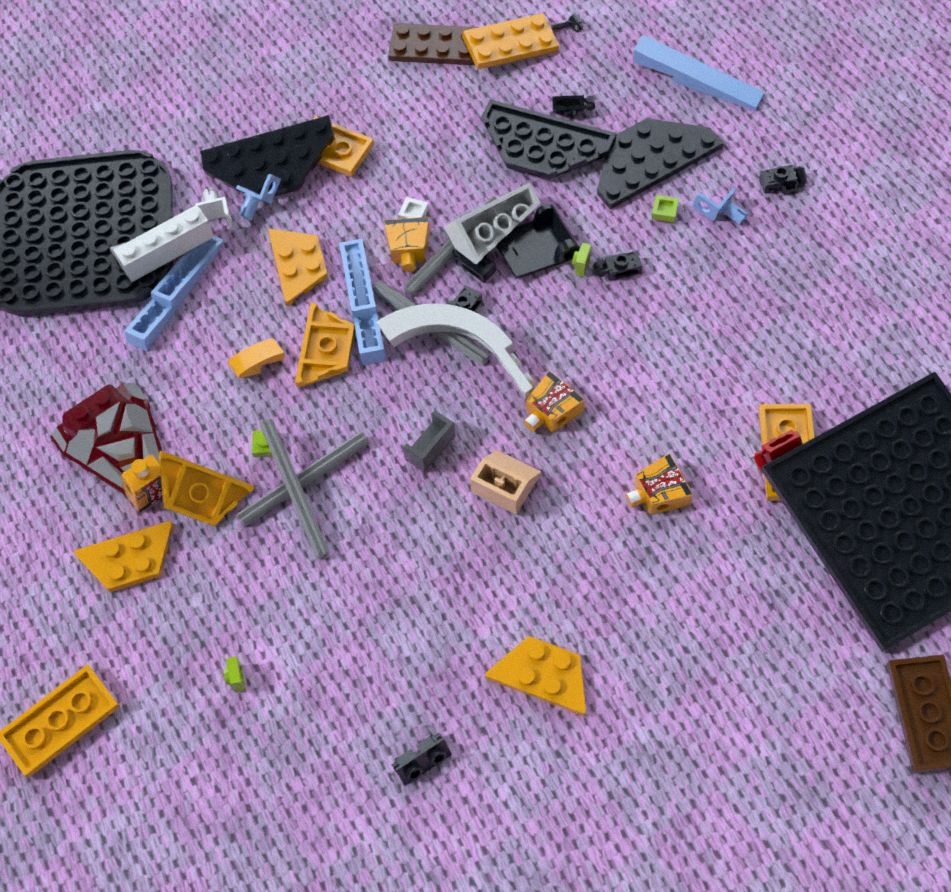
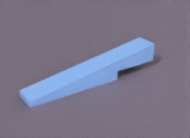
M642 35L634 49V63L673 76V82L754 111H756L764 96V91L645 35Z
M214 236L182 256L152 290V300L124 330L127 343L145 351L149 350L221 249L224 239Z
M358 239L339 243L362 366L384 362L386 357L380 327L376 322L378 321L363 240Z

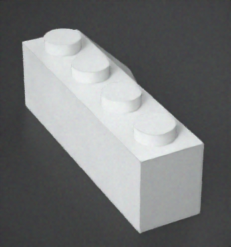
M529 182L454 220L444 229L455 249L477 264L515 226L525 219L540 204V201Z
M195 205L129 242L110 247V250L130 281L133 282L212 239L214 235L208 219L198 205Z

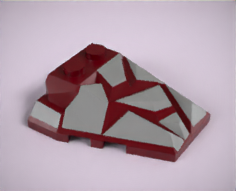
M123 383L117 388L112 384L104 386L64 412L62 424L55 428L50 437L65 458L76 462L85 471H90L98 476L101 481L123 495H126L121 477L123 472L131 468L132 463L137 459L143 460L149 455H154L159 460V453L163 451L156 433L149 401L135 383Z

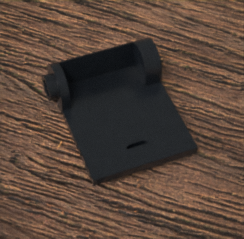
M551 204L541 205L536 210L533 221L514 227L496 245L515 279L572 260L575 251L579 252L580 250L568 227L554 205Z

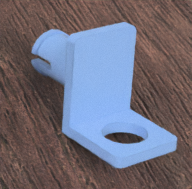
M268 174L260 194L237 185L236 189L245 192L244 195H246L238 215L252 220L259 201L262 202L263 200L272 203L281 179ZM273 182L272 189L268 192L269 185Z
M734 187L719 205L702 193H698L692 205L693 208L713 221L719 214L722 215L724 213L740 225L748 215L747 211L732 202V197L736 191ZM700 202L706 203L710 210L703 208Z

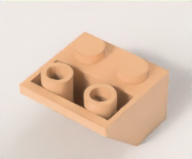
M495 450L482 459L470 478L471 492L517 515L539 479L541 471Z

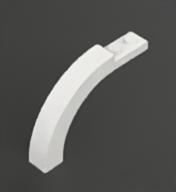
M421 304L400 309L376 321L393 347L414 336L430 332H453L470 337L484 345L494 354L526 399L533 392L532 386L535 383L527 372L523 374L518 368L521 363L512 352L515 350L513 342L493 322L474 311L449 304Z

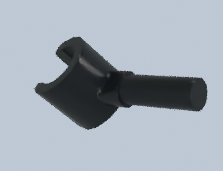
M573 14L569 17L568 21L553 24L552 30L572 27L573 31L576 32L583 29L582 20L579 15Z

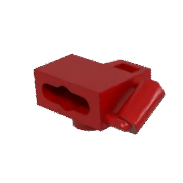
M790 430L762 445V450L756 452L755 456H753L760 473H763L761 468L764 465L802 445L801 435Z

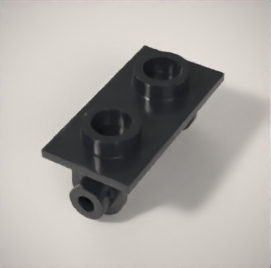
M439 733L435 736L431 734L428 738L417 744L416 746L420 751L417 755L410 749L398 758L396 757V762L391 764L404 786L417 780L421 775L436 765L441 764L452 755L445 739Z

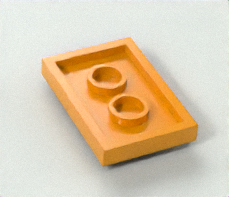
M332 123L335 140L321 154L322 158L318 164L352 177L374 146V140Z

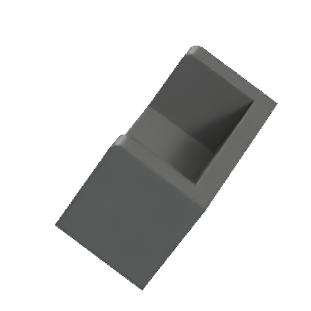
M436 410L431 413V425L413 446L407 443L403 446L405 460L423 472L428 470L456 436L454 422Z

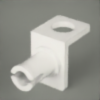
M210 188L211 195H209L208 189H205L203 191L204 202L196 203L195 205H198L208 221L226 217L230 231L234 230L226 198H218V192L214 188Z

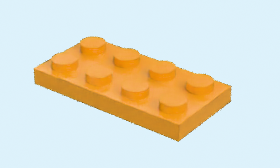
M544 13L465 30L462 35L477 70L549 54L559 50V43Z
M759 404L761 446L790 430L801 435L802 444L814 438L811 404ZM764 475L766 501H781Z
M87 664L0 730V742L23 775L29 779L119 709L120 705L93 669Z

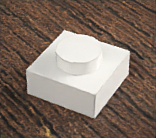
M406 197L398 214L399 219L425 217L429 209L428 202Z

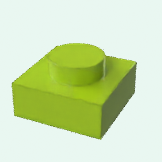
M656 195L651 219L675 223L679 198Z
M582 243L579 252L575 251L572 265H575V275L585 276L591 259L590 244Z
M262 430L253 431V457L273 456Z
M237 656L227 658V668L223 669L226 684L231 685L235 692L246 690L241 662Z

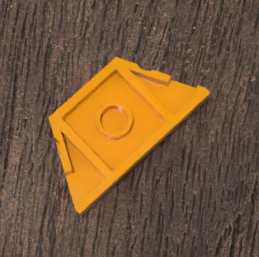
M268 229L286 306H290L299 295L308 293L316 284H320L328 278L318 236Z
M314 302L310 303L296 373V387H303L349 370L355 325L345 319H340L338 315L331 311L326 312L320 309L318 304Z
M164 451L159 453L164 508L211 526H215L220 522L224 515L236 507L238 502L248 493L252 492L255 487Z
M170 520L74 550V554L109 592H114L161 577L164 567L163 560L168 552V541L174 526Z
M528 636L485 674V679L585 717L586 705L579 654Z

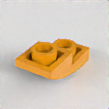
M271 338L240 351L228 360V365L238 379L261 373L262 365L284 360V351L274 338Z

